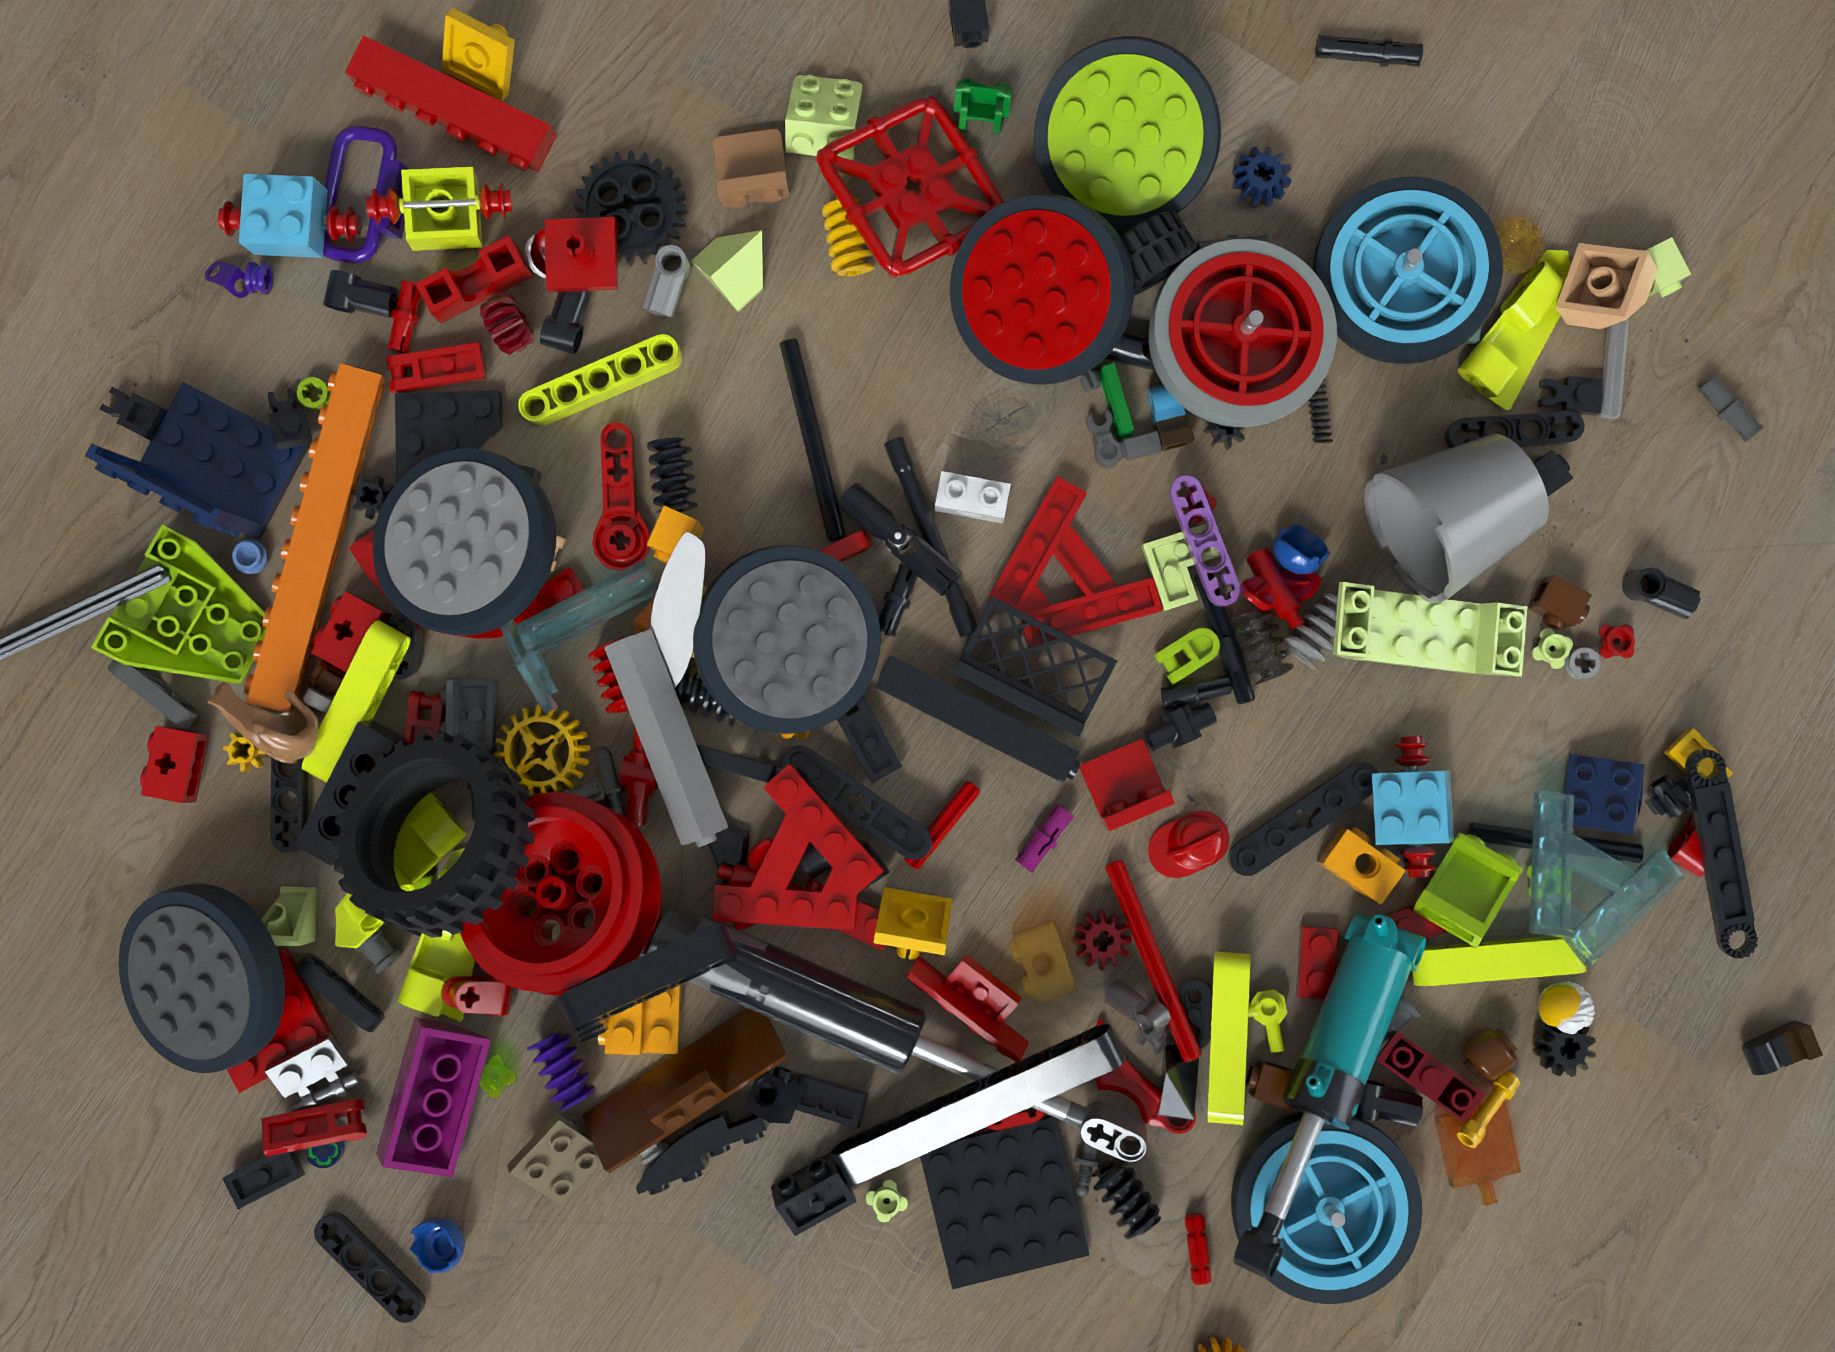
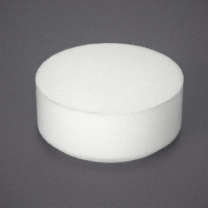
M308 688L303 698L306 704L324 713H327L334 699L313 688Z

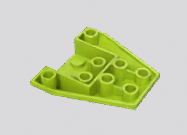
M162 524L144 554L146 557L136 574L161 563L170 569L171 581L117 606L113 614L107 618L91 648L124 665L241 684L255 661L253 660L255 646L258 640L263 641L267 627L262 626L265 611L196 541Z

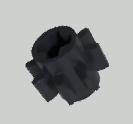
M1212 423V425L1205 427L1203 432L1211 433L1213 437L1211 446L1220 442L1224 443L1226 450H1229L1232 446L1233 438L1240 443L1245 439L1240 430L1246 427H1233L1229 434H1226L1225 429H1219V424Z
M376 476L373 483L361 478L362 485L359 489L351 490V493L356 496L358 501L353 508L358 511L366 509L365 517L370 520L374 519L376 513H380L383 503L394 487L392 485L383 487L384 478ZM374 491L379 493L376 496L377 503L375 505L370 503L374 499L372 495Z
M1667 774L1655 780L1647 788L1651 798L1646 800L1645 803L1655 815L1660 814L1662 816L1666 814L1669 818H1674L1691 806L1690 797L1688 796V783L1683 777L1672 779Z

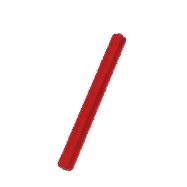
M1122 860L1111 862L1105 866L1106 873L1158 1000L1170 1014L1171 1020L1168 1024L1180 1054L1185 1062L1195 1060L1202 1055L1201 1049L1128 871Z

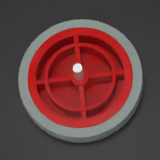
M1232 239L1217 242L1198 250L1186 258L1170 273L1161 286L1154 301L1149 322L1151 358L1155 370L1168 392L1179 404L1198 417L1212 423L1230 427H1252L1267 424L1297 410L1313 396L1330 369L1336 350L1337 322L1335 311L1322 281L1303 260L1293 253L1275 244L1254 239Z

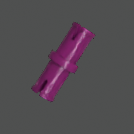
M1056 804L1039 829L1035 827L1032 831L1033 837L1015 860L1033 873L1050 848L1055 849L1058 845L1057 839L1075 817Z

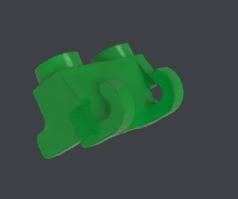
M970 78L957 81L954 112H960L959 129L966 130L967 120L994 123L993 134H1000L1001 119L1009 118L1012 87L1004 82L994 85L979 84Z

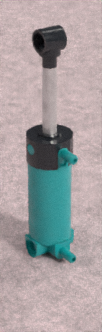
M1357 913L1353 917L1345 935L1347 946L1301 1058L1297 1060L1282 1100L1287 1105L1302 1113L1303 1116L1258 1227L1251 1226L1250 1230L1247 1229L1243 1233L1234 1255L1235 1265L1268 1280L1274 1276L1283 1253V1244H1281L1282 1240L1278 1238V1235L1322 1126L1327 1124L1341 1129H1350L1365 1092V1084L1411 970H1417L1425 949L1426 937L1396 927L1395 922L1391 918L1382 914H1376L1370 918Z

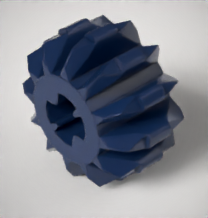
M1256 146L1250 150V156L1241 154L1238 159L1239 165L1234 166L1232 170V175L1237 178L1232 183L1233 189H1243L1239 196L1240 201L1245 200L1248 196L1252 197V207H1256L1260 199L1266 207L1271 206L1273 198L1281 200L1285 195L1283 188H1288L1291 184V179L1286 176L1291 170L1290 165H1280L1284 157L1283 153H1279L1275 157L1271 156L1272 148L1270 146L1265 148L1263 154H1261ZM1259 172L1261 177H1256V173ZM1267 176L1266 182H1264L1262 177Z

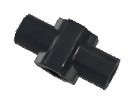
M1208 702L1192 709L1187 704L1159 716L1161 722L1144 729V736L1153 751L1168 744H1171L1174 749L1202 737L1200 730L1216 724L1217 718Z

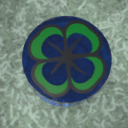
M339 1141L306 1148L307 1159L317 1168H329L342 1158L345 1150L344 1142Z

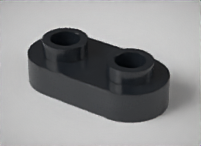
M1193 978L1185 981L1180 986L1178 996L1190 1025H1196L1201 1030V1034L1196 1039L1200 1049H1203L1211 1039L1213 991L1204 980ZM1190 991H1200L1202 1000L1199 1002L1191 1001L1189 998Z

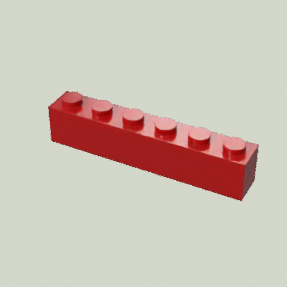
M364 35L345 71L354 83L353 88L363 95L372 98L373 94L384 98L383 102L399 112H403L404 109L416 113L414 117L422 123L434 127L435 123L445 127V132L453 138L462 142L468 138L476 142V147L481 151L494 157L499 153L508 158V163L522 171L530 168L539 172L557 137L550 124Z

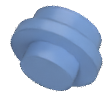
M246 539L239 542L232 553L233 564L239 571L246 574H256L262 571L268 563V551L257 540Z

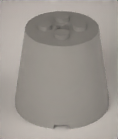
M1490 434L1381 471L1374 475L1373 480L1367 482L1364 494L1366 515L1374 539L1380 550L1385 547L1387 548L1396 563L1391 569L1414 594L1432 603H1440L1453 596L1545 525L1549 513L1546 489L1535 465L1515 442L1500 434Z

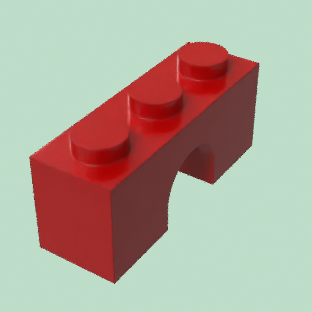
M509 235L478 251L480 258L472 265L457 271H450L445 267L415 283L430 314L441 324L487 301L490 297L498 295L533 277L519 247Z

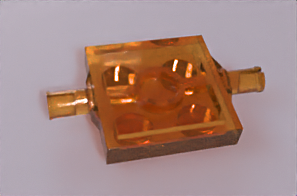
M1503 1101L1486 1125L1485 1137L1475 1148L1466 1146L1457 1137L1463 1122L1450 1113L1434 1116L1449 1186L1458 1188L1470 1184L1479 1185L1482 1204H1496L1498 1201L1493 1182L1503 1176L1521 1172L1506 1102ZM1479 1103L1469 1116L1470 1119H1473L1483 1104Z

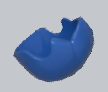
M1292 524L1287 530L1283 528L1277 534L1272 544L1273 552L1278 562L1286 570L1296 574L1313 573L1324 563L1330 554L1327 545L1317 535L1297 524Z
M434 1217L421 1222L412 1229L411 1234L414 1235V1241L410 1251L417 1257L419 1264L428 1272L444 1273L460 1262L464 1253L465 1239L461 1228L452 1220Z

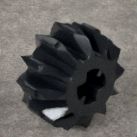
M1545 1022L1540 1023L1544 1034L1543 1036L1534 1034L1533 1039L1540 1042L1541 1045L1535 1047L1532 1051L1535 1055L1542 1056L1540 1060L1541 1067L1545 1069L1551 1068L1552 1073L1556 1076H1561L1565 1071L1571 1077L1576 1076L1577 1066L1583 1070L1589 1069L1588 1064L1584 1060L1586 1056L1589 1058L1596 1057L1595 1052L1588 1050V1047L1596 1043L1594 1037L1586 1036L1589 1031L1588 1026L1578 1030L1575 1034H1568L1562 1032L1557 1027L1549 1026ZM1564 1040L1569 1041V1045H1565ZM1564 1046V1052H1561L1560 1047Z

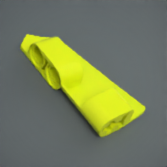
M1545 250L1501 305L1500 312L1502 314L1458 368L1459 375L1469 385L1503 410L1511 409L1561 316L1556 309V304L1571 266L1568 251Z
M431 792L423 797L410 811L396 840L394 871L397 882L404 891H413V885L468 835L464 827ZM349 893L344 896L335 908V945L337 947L358 948L385 922L366 914L365 910L356 907L349 900L352 896Z
M465 848L451 852L448 863L441 871L438 879L456 863ZM443 930L442 937L431 938L423 933L421 934L397 999L400 1004L432 1016L439 1017L441 1014H444L459 1022L463 1020L464 1013L457 1008L446 1005L441 998V989L447 979L457 975H473L475 960L466 948L460 933L453 935Z

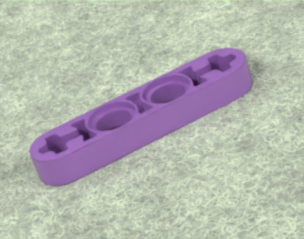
M1180 476L1169 488L1170 502L1208 599L1216 606H1228L1235 602L1240 595L1239 581L1201 484L1193 476ZM1181 483H1184L1186 488L1192 487L1194 489V492L1190 495L1192 505L1194 506L1197 502L1201 505V508L1193 509L1186 515L1182 512V509L1188 507L1186 498H1178L1176 494L1181 489ZM1200 515L1206 519L1208 526L1205 533L1197 535L1190 531L1188 522L1192 516ZM1214 548L1218 551L1220 562L1216 567H1207L1203 564L1201 554L1204 549ZM1225 568L1227 574L1220 575V578L1224 585L1230 584L1232 587V591L1228 593V600H1225L1222 595H1215L1214 590L1219 587L1217 578L1214 577L1209 581L1207 574H1213Z

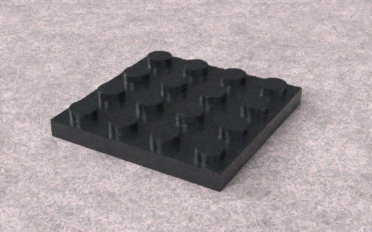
M1049 1115L1042 1117L1034 1123L965 1136L920 1156L952 1290L1090 1256L1055 1117Z

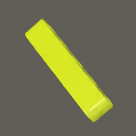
M665 334L656 335L526 391L519 399V412L531 424L539 427L547 426L676 370L682 363V351L671 336ZM664 346L673 348L671 358L664 361L657 359V352L660 348ZM631 360L641 361V368L637 373L632 375L625 373V367ZM602 373L609 375V382L606 386L594 388L593 382L597 375ZM569 387H575L577 389L576 397L570 402H563L561 398L563 391ZM536 401H544L545 408L540 415L531 416V405Z
M380 620L375 621L370 626L318 729L319 738L316 742V747L311 755L305 757L302 762V769L327 783L356 724L363 720H373L411 642L409 636Z
M1582 935L1480 942L1477 948L1469 943L1427 946L1424 949L1417 970H1412L1413 984L1416 986H1436L1587 972L1584 938Z
M1215 951L1208 1093V1122L1244 1125L1251 954Z

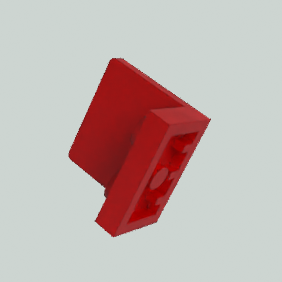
M1142 739L1085 762L1079 767L1107 831L1115 830L1175 804L1170 790H1165L1146 744Z

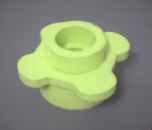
M1550 628L1543 629L1539 634L1540 641L1537 647H1534L1531 651L1532 657L1536 661L1543 660L1550 663L1553 669L1562 668L1565 664L1564 659L1567 658L1573 647V642L1569 637L1555 634ZM1551 645L1555 647L1554 652H1551L1549 650V647Z
M891 1179L885 1180L882 1187L876 1191L871 1190L866 1195L867 1204L873 1206L877 1219L881 1222L890 1221L891 1217L895 1216L898 1211H904L908 1205L907 1198L899 1194L896 1189V1182ZM885 1198H889L890 1203L885 1204L883 1200Z

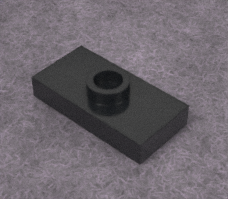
M800 1074L799 1081L804 1083L805 1086L795 1110L853 1128H860L868 1092L808 1074Z

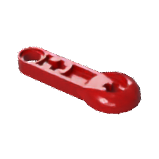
M613 422L603 428L600 437L603 513L594 530L592 546L594 554L601 564L613 570L624 571L635 568L644 561L650 549L647 546L650 534L637 510L634 437L626 425L620 422ZM616 430L625 432L627 436L626 443L620 448H613L608 444L609 435ZM609 454L620 456L621 467L624 471H628L627 474L621 476V481L617 482L614 476L610 475V472L616 471V460L614 457L608 459ZM628 454L627 458L621 457L622 455ZM623 533L627 539H630L629 546L624 544L626 547L624 550H619L617 545L612 544L614 538L619 539L617 535Z

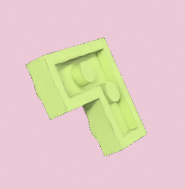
M1204 524L1192 528L1190 531L1200 535L1206 532L1208 525ZM1182 532L1141 546L1151 577H1154L1163 612L1198 600L1187 568L1195 564ZM1206 548L1201 554V561L1205 562L1217 558L1220 554L1214 548Z

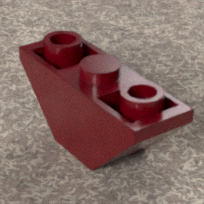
M1396 1030L1375 1059L1464 1124L1485 1095Z

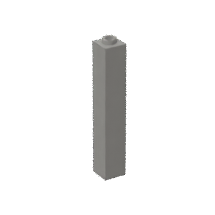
M646 630L605 646V651L681 846L696 842L697 847H701L716 841V833L727 829L728 825L652 630Z

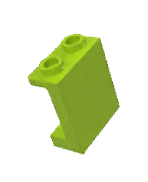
M1458 833L1428 886L1417 900L1413 911L1477 948L1521 875L1523 868L1518 865V862L1512 856L1505 853H1496L1485 847L1486 844L1478 837Z

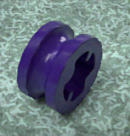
M256 262L248 263L245 270V285L249 293L255 294L260 290L264 295L270 294L273 286V271L269 263H262L261 266H258Z

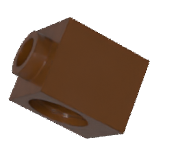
M1258 1059L1256 1066L1250 1067L1246 1077V1087H1249L1248 1093L1254 1099L1295 1111L1294 1108L1282 1100L1294 1069Z

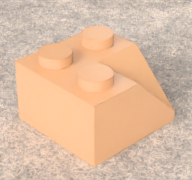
M1579 243L1556 304V309L1566 325L1603 329L1627 320L1643 306L1648 299L1658 271L1649 251Z

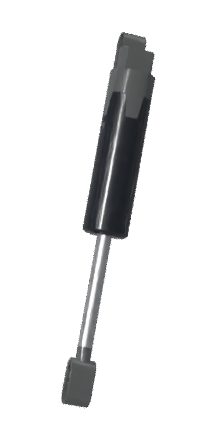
M669 909L659 923L653 939H650L640 957L720 921H713V918L704 915L699 922ZM727 924L725 926L739 954L738 957L723 966L688 981L691 984L897 1074L906 1067L911 1055L973 1082L1000 1070L920 1035L926 1018L923 1010ZM1059 1095L1031 1106L1081 1128V1135L1085 1143L1114 1157L1134 1162L1145 1155L1147 1146L1146 1124L1137 1116L1100 1101L1092 1102L1084 1107ZM1133 1136L1137 1138V1140L1128 1141L1124 1139V1137Z

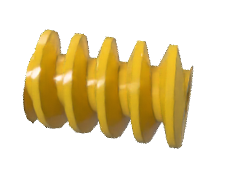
M854 198L857 204L861 203V199ZM834 200L824 205L822 214L827 218L824 226L825 230L829 232L826 239L827 243L832 245L828 252L829 256L834 259L830 263L831 270L837 272L839 276L847 277L865 274L874 270V264L864 263L865 259L873 255L870 250L862 249V246L866 245L854 224L850 225L846 220L845 215L847 213L839 200Z

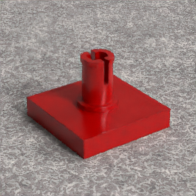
M615 217L545 219L546 289L548 292L619 290L617 220Z

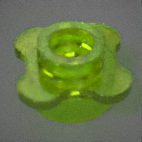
M495 1055L489 1059V1064L483 1068L479 1084L489 1097L498 1098L507 1085H513L516 1082L517 1074L504 1065V1059L501 1056ZM493 1074L499 1076L498 1080L493 1079Z

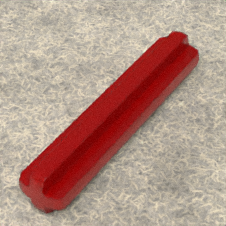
M970 781L964 782L927 828L933 839L930 853L919 860H910L905 857L904 860L908 865L916 870L921 868L978 797L980 789Z

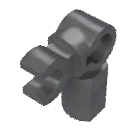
M1109 410L1104 412L1106 423L1102 426L1094 424L1091 414L1087 415V429L1095 435V438L1092 440L1095 449V461L1102 468L1111 469L1123 458L1129 461L1162 452L1157 430L1124 437L1122 442L1118 443L1115 433L1110 431L1113 417Z
M1114 981L1105 992L1104 1003L1130 1020H1136L1140 1027V1034L1137 1036L1138 1044L1143 1046L1149 1041L1153 1046V1054L1157 1056L1167 1046L1164 1033L1166 1025L1171 1020L1168 1010L1157 1001H1152L1150 1004L1146 1003V997L1121 981Z

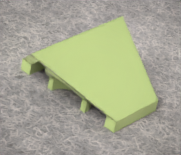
M762 230L716 237L691 260L737 312L763 290Z
M281 886L280 895L261 919L269 931L275 946H302L315 942L317 915L316 887Z

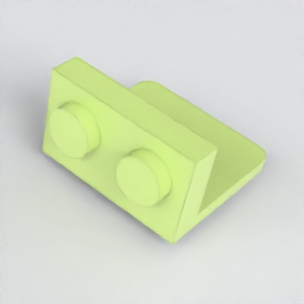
M813 75L796 76L793 81L785 119V152L816 156L817 151L829 142L855 130L862 95V84L848 79L822 78ZM856 145L837 155L854 160Z

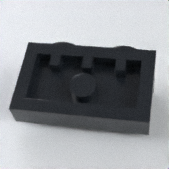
M830 1153L821 1158L814 1159L807 1166L791 1175L782 1177L771 1186L775 1208L794 1236L857 1202L853 1190L847 1185Z

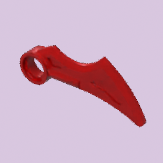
M1100 1019L1097 1021L1096 1026L1105 1023L1102 1019ZM1128 1059L1118 1068L1095 1078L1098 1091H1117L1133 1100L1140 1110L1143 1122L1146 1124L1166 1128L1174 1134H1183L1191 1130L1196 1123V1112L1194 1113L1193 1121L1186 1120L1179 1125L1171 1123L1168 1117L1158 1116L1160 1089L1137 1070Z

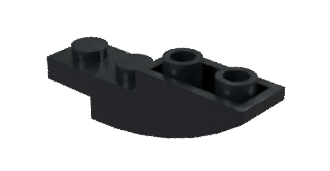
M727 1110L705 1119L675 1139L669 1148L656 1158L636 1186L637 1193L640 1194L648 1191L650 1195H654L670 1187L669 1182L681 1178L683 1183L702 1176L701 1170H704L709 1162L706 1153L710 1152L711 1157L727 1152L731 1149L730 1144L742 1139L744 1144L757 1141L764 1137L763 1131L767 1130L770 1123L755 1114L732 1122Z

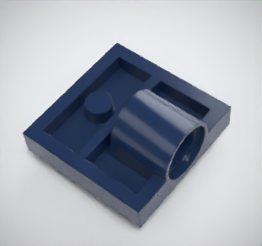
M1570 754L1560 823L1635 835L1637 818L1640 814L1643 799L1645 765Z

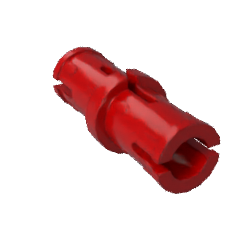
M406 280L401 281L396 310L391 312L390 317L393 319L389 342L386 346L388 350L394 351L396 349L397 353L402 354L409 353L414 325H418L420 318L417 316L421 294L417 286H414L415 282Z

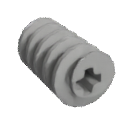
M1325 593L1321 597L1324 605L1315 604L1312 607L1314 615L1306 614L1303 617L1306 626L1299 625L1294 628L1297 637L1288 635L1285 638V643L1292 654L1313 670H1317L1312 663L1313 658L1322 662L1326 660L1321 652L1322 648L1333 651L1334 646L1330 639L1335 636L1338 595Z

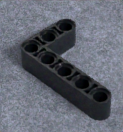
M718 922L562 993L558 1000L578 1042H585L603 1034L609 1029L605 1021L606 1019L723 966L737 958L739 954L724 922Z

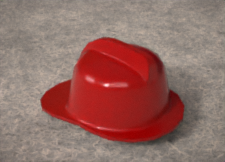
M1206 811L1189 813L1165 824L1155 831L1149 841L1148 855L1150 863L1157 872L1171 878L1186 877L1203 870L1222 859L1228 850L1230 837L1227 826L1220 817Z

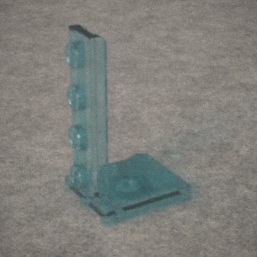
M644 560L519 624L513 619L500 627L514 664L545 714L558 708L553 696L554 693L558 692V689L549 674L550 669L541 654L655 596L658 587Z

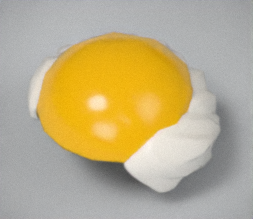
M1571 981L1552 984L1545 988L1539 996L1538 1011L1542 1021L1549 1026L1557 1027L1562 1032L1575 1034L1583 1027L1590 1026L1595 1015L1594 1002L1590 994L1584 991V987L1571 983Z

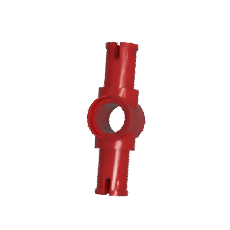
M635 728L633 750H629V754L625 755L622 761L620 784L625 787V793L628 794L626 818L635 826L642 827L646 826L648 798L652 795L653 790H657L658 784Z

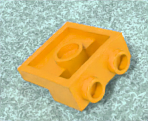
M682 984L606 1019L609 1029L598 1036L599 1045H605V1054H678Z

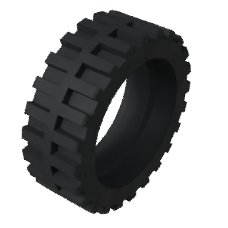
M437 732L434 739L423 733L415 735V743L413 744L405 740L394 744L395 752L390 755L382 752L374 759L377 765L370 772L364 769L357 777L361 783L355 792L348 791L344 800L349 802L345 813H338L335 822L341 828L339 836H333L332 848L339 851V857L333 859V866L335 871L344 875L338 883L342 891L352 895L349 900L356 907L365 910L366 914L410 934L421 936L423 933L431 938L442 937L443 930L453 935L463 932V923L465 922L476 926L485 920L483 916L485 910L489 907L497 910L504 903L500 898L507 888L512 891L515 889L519 881L514 879L519 867H527L530 859L524 853L527 844H534L535 833L528 829V822L535 821L534 809L525 804L526 801L531 799L529 790L519 784L522 778L516 771L509 768L508 764L462 736L457 735L454 738L446 732ZM453 781H468L472 786L475 796L476 815L472 834L466 848L456 863L439 879L423 888L404 891L400 888L395 876L394 850L399 831L406 817L414 806L434 789Z

